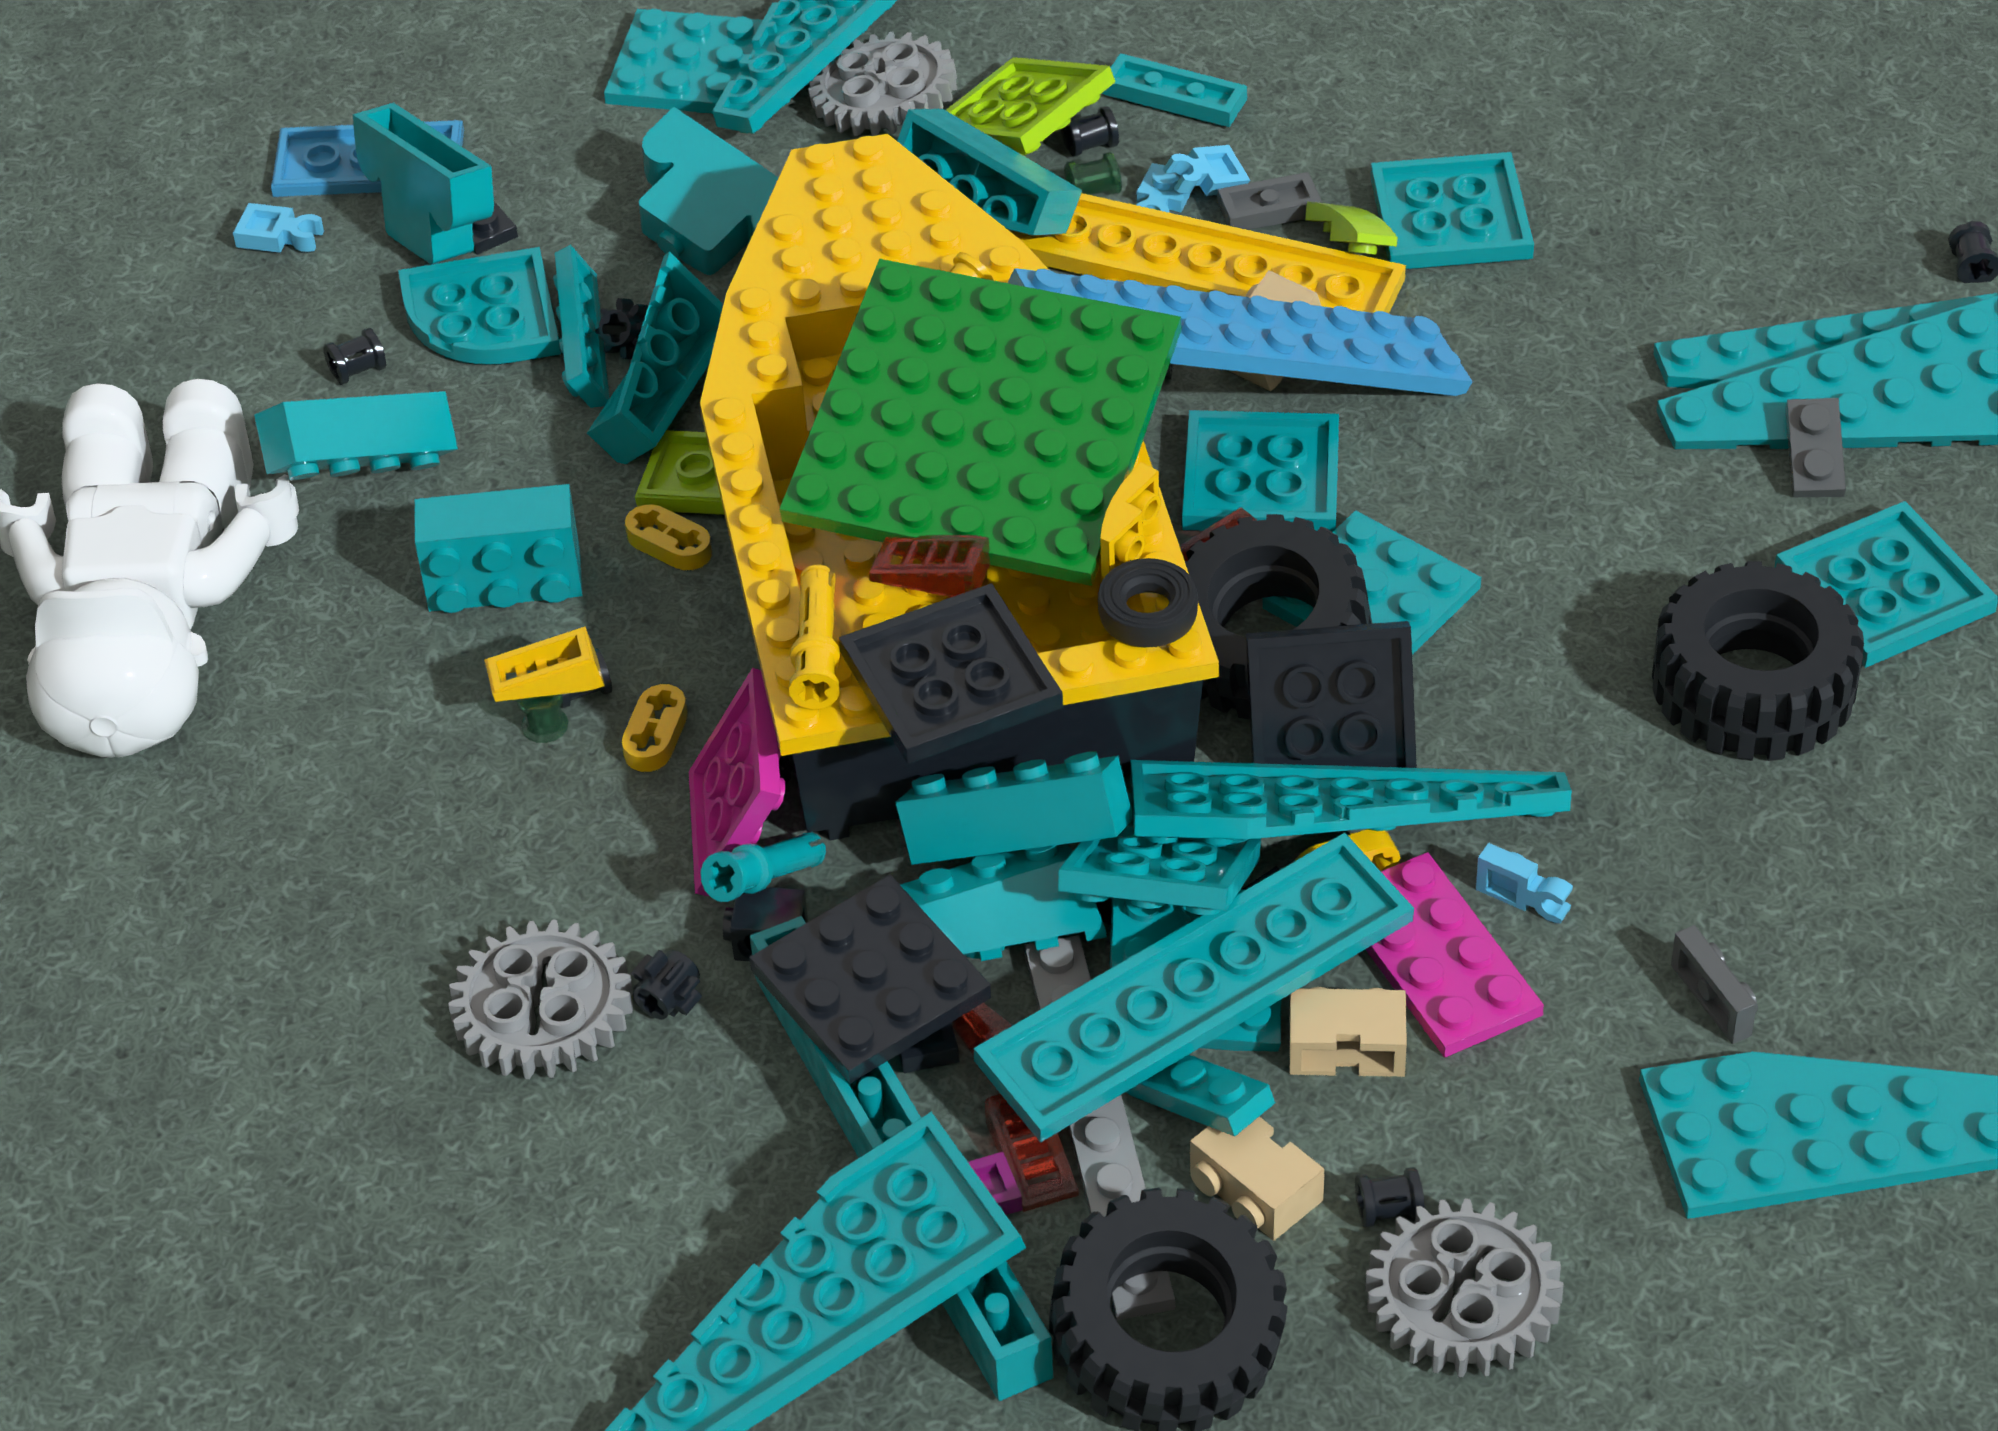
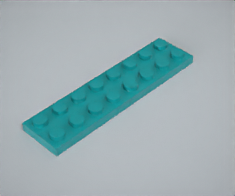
M1343 833L1236 895L1226 911L1221 910L1218 914L1198 917L974 1048V1062L1041 1143L1413 921L1414 907L1349 836Z

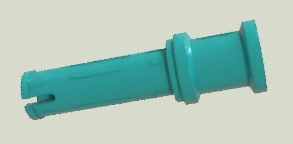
M806 832L798 837L765 847L746 843L734 848L732 852L719 851L708 856L702 864L700 872L701 882L704 890L711 898L719 902H729L739 898L742 893L754 894L766 889L774 878L820 865L825 859L826 846L824 843L813 847L810 846L811 843L821 839L819 835L813 832Z

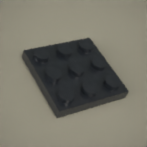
M992 583L839 637L841 655L907 764L1063 708V692Z
M1408 621L1245 634L1252 763L1417 768L1411 626Z
M890 874L750 956L751 971L849 1084L991 998V984Z

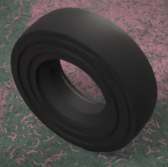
M1136 559L1115 567L1103 579L1098 593V613L1105 630L1115 639L1137 647H1158L1180 639L1192 628L1198 612V594L1191 576L1178 565L1161 559ZM1147 592L1161 594L1169 600V604L1165 609L1153 613L1134 611L1126 603L1130 597Z

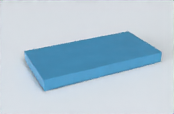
M463 120L424 122L462 146L464 135ZM354 125L280 128L271 184L273 197L382 192L381 180L376 182L370 181L360 168L356 154Z

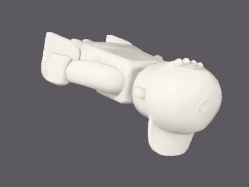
M194 379L185 381L173 388L169 394L163 415V434L166 443L165 459L160 480L154 483H150L153 469L152 454L142 411L137 401L125 390L107 384L83 386L72 393L67 402L62 422V435L66 448L62 470V493L68 518L64 556L57 555L47 540L51 536L56 522L49 493H38L33 506L18 507L11 505L7 493L0 489V546L6 554L14 557L20 578L31 600L38 605L35 623L36 646L32 649L27 659L29 667L26 680L29 705L41 729L66 747L99 757L119 758L133 755L173 737L181 729L196 705L199 678L198 667L207 663L208 660L204 640L201 636L191 632L198 607L204 608L217 605L229 598L251 572L265 546L282 544L292 538L297 532L299 505L295 487L289 482L288 475L284 474L276 479V487L272 491L251 497L249 488L253 472V459L242 407L237 396L231 390L213 380Z

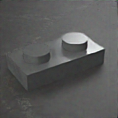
M1309 172L1218 189V206L1227 226L1245 230L1303 220L1306 217L1307 201L1322 203Z
M1839 398L1787 399L1785 410L1792 496L1844 497L1846 484Z
M1695 925L1676 932L1671 961L1673 969L1732 1044L1751 1037L1755 1013L1758 1010L1757 1000L1752 989L1747 983L1738 981L1727 967L1719 947L1713 942L1709 943Z

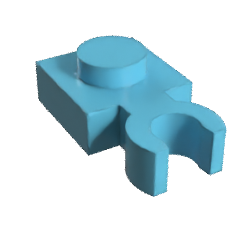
M1229 145L1192 148L1188 156L1174 154L1163 168L1165 173L1181 175V178L1174 187L1178 193H1189L1194 186H1200L1206 196L1218 195V189L1250 182V178Z
M1152 163L1137 190L1136 205L1169 212V210L1182 212L1192 191L1189 193L1176 192L1174 187L1181 178V175L1165 173L1163 170L1164 165Z
M248 203L233 232L237 248L281 253L284 245L289 244L299 251L312 252L316 249L314 234L323 235L324 228L321 217L314 214H305L295 218L293 208Z
M1490 843L1486 845L1478 857L1477 891L1523 911H1526L1529 906L1533 907L1539 915L1554 923H1561L1571 909V904L1565 902V900L1571 893L1573 886L1558 877L1544 878L1537 875V863L1527 860L1516 852H1509Z

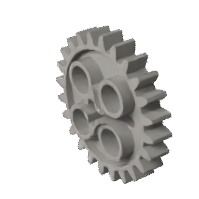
M889 32L883 40H879L875 34L870 35L869 42L864 44L855 39L853 41V48H845L841 55L833 59L816 75L814 80L809 82L810 88L808 90L816 117L823 118L825 126L828 127L836 124L837 130L840 133L852 127L854 136H858L865 129H870L872 136H877L882 128H887L891 134H895L897 126L904 123L908 109H943L942 102L953 100L952 91L957 90V74L954 59H951L950 50H942L941 42L936 41L929 44L928 36L926 35L913 41L911 32L906 33L901 39H895L894 32Z
M552 920L546 931H538L535 922L529 921L526 934L519 935L511 926L506 927L507 940L499 942L493 937H486L488 952L483 953L471 949L468 952L471 966H457L456 972L459 982L450 984L449 989L452 1001L448 1002L457 1040H464L466 1053L469 1056L480 1053L483 1067L487 1068L499 1060L501 1072L504 1076H507L518 1065L522 1066L525 1079L531 1078L536 1067H544L547 1076L554 1078L557 1064L564 1063L571 1072L577 1071V1057L582 1055L590 1061H597L595 1046L598 1044L613 1048L615 1044L612 1031H625L627 1028L625 1015L633 1011L631 1001L633 989L630 974L627 972L625 958L616 956L615 944L613 942L601 945L599 932L596 930L582 938L578 923L570 926L565 933L559 932L557 920ZM549 962L545 972L548 986L543 987L542 971L544 964ZM540 1004L539 1014L541 1021L539 1031L536 1035H533L536 1024L534 1007Z
M1464 1199L1460 1212H1452L1449 1204L1445 1200H1440L1438 1214L1434 1216L1420 1205L1416 1207L1415 1224L1399 1216L1396 1218L1395 1234L1382 1232L1380 1234L1379 1250H1371L1369 1270H1366L1368 1312L1376 1313L1377 1332L1391 1330L1390 1347L1393 1350L1410 1344L1409 1362L1414 1364L1425 1355L1433 1357L1432 1369L1434 1373H1438L1446 1361L1455 1364L1458 1377H1464L1468 1364L1473 1363L1477 1364L1483 1376H1489L1491 1361L1495 1359L1506 1369H1513L1515 1351L1529 1359L1534 1356L1535 1340L1547 1343L1551 1324H1558L1564 1283L1559 1281L1560 1262L1551 1260L1552 1244L1550 1242L1536 1244L1537 1227L1535 1225L1517 1230L1518 1213L1514 1211L1506 1215L1502 1220L1495 1218V1203L1490 1202L1480 1214L1473 1212L1470 1199ZM1448 1251H1457L1460 1253H1450ZM1486 1252H1490V1253H1488V1254L1485 1256V1258H1484L1483 1260H1482V1259L1480 1260V1258H1481ZM1499 1279H1509L1512 1281H1502ZM1453 1290H1457L1458 1293L1453 1299ZM1416 1292H1426V1293H1429V1294H1428V1295H1420V1294H1417ZM1451 1307L1447 1317L1442 1322H1438ZM1468 1320H1476V1321H1479V1322H1482V1323H1470V1322H1467V1321H1468Z

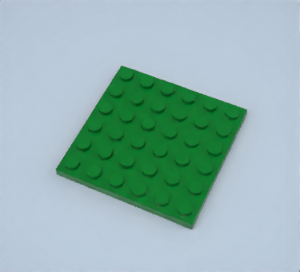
M879 259L780 506L782 522L1092 586L1101 562L1100 537L1105 513L1116 491L1132 472L1182 330L1181 316Z

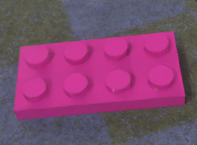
M1429 852L1381 871L1414 907L1413 921L1365 950L1395 990H1406V1006L1444 1058L1543 1016L1544 1004Z

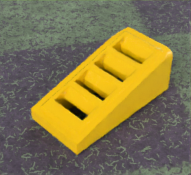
M581 627L485 659L495 702L583 692L605 686L598 658L586 627ZM516 672L517 677L507 680L506 673Z

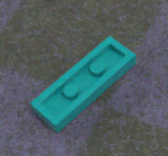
M1122 53L1119 54L1111 66L1115 83L1102 92L1103 95L1226 127L1231 126L1247 101V85Z
M1192 1055L1185 1056L1126 1091L1130 1096L1234 1137L1276 1103L1269 1084Z

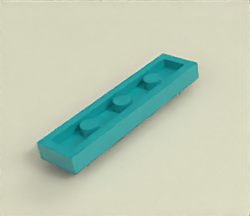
M570 244L554 253L556 274L553 276V281L559 297V306L556 307V313L562 330V338L559 339V345L564 355L565 363L562 378L571 395L574 397L580 396L590 408L602 407L609 400L605 352L603 351L604 341L599 334L595 333V330L599 328L601 320L597 274Z

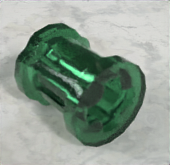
M1112 152L1104 153L1102 159L1078 165L1074 161L1066 162L1064 166L1065 180L1080 188L1083 194L1094 195L1110 191L1112 194L1121 193V174L1117 160Z
M562 694L517 699L518 708L524 712L521 729L526 738L536 743H548L564 735L568 729L569 722L566 714L560 707L563 703Z

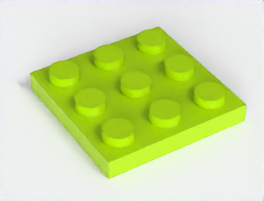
M1012 57L947 108L946 111L1021 155H1027L1036 151L1041 146V142L1051 133L1066 127L1071 122V117L1081 109L1097 102L1101 97L1100 94L1114 84L1115 79L1108 65Z

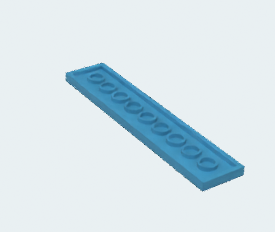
M1014 268L1007 282L1019 286L1181 316L1182 330L1170 364L1451 396L1467 393L1473 382L1461 365L1460 358L1451 350L1440 333L1438 325L1423 316L1411 318L1395 316L1383 311L1371 313L1350 310L1343 306L1331 308L1310 305L1303 301L1291 303L1269 300L1262 296L1243 297L1228 295L1216 290L1203 292L1187 290L1176 285L1163 287L1142 284L1135 280L1123 282L1099 279L1089 274L1081 276L1059 274L1047 269L1035 271Z

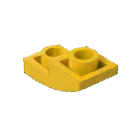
M1143 462L1120 485L1105 513L1100 537L1101 575L1104 578L1115 567L1125 562L1139 559L1145 546L1143 525L1151 523L1160 509L1159 471Z

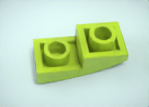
M1307 201L1305 220L1324 222L1323 232H1331L1330 241L1349 243L1348 252L1377 255V246L1397 247L1398 237L1375 214L1357 207Z

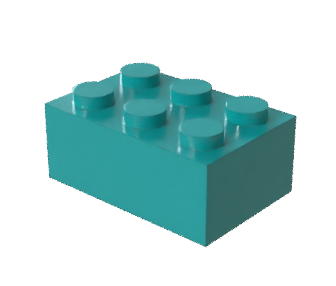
M569 484L414 499L415 546L429 612L444 611L455 613L464 608L492 605L506 608L515 603L542 600L556 603L567 598L582 597L581 553Z

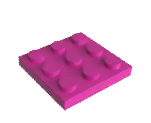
M751 669L689 770L695 894L709 896L702 885L700 873L706 858L719 851L732 852L734 848L746 843L756 844L761 835L764 821L771 810H778L784 798L785 780L780 778L779 772L781 753L762 672L759 669Z

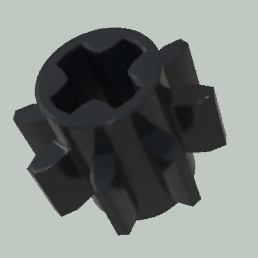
M617 298V310L608 308L600 310L602 318L599 328L595 330V333L599 334L606 343L603 350L605 353L614 354L620 351L622 359H632L648 305H634L632 299Z
M658 950L653 957L646 954L631 972V975L639 981L633 988L634 1000L645 1013L653 1018L663 1020L668 1015L675 1017L678 1012L687 1016L702 998V995L694 989L700 982V972L695 963L681 952L670 950L664 954L662 950Z

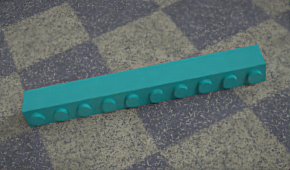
M799 916L751 935L752 955L806 924L803 917ZM755 976L756 981L858 1158L921 1118L888 1061L849 1084ZM1007 1261L942 1303L998 1402L1053 1378L1051 1336Z

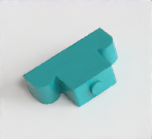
M395 103L352 114L356 154L360 168L370 181L376 182L381 180L384 222L387 234L429 264H435L473 252L472 223L488 219L494 212L491 165Z
M673 107L643 138L644 174L647 181L653 187L639 200L641 231L644 235L655 241L665 254L671 252L676 258L681 259L689 266L706 275H712L750 242L779 177Z

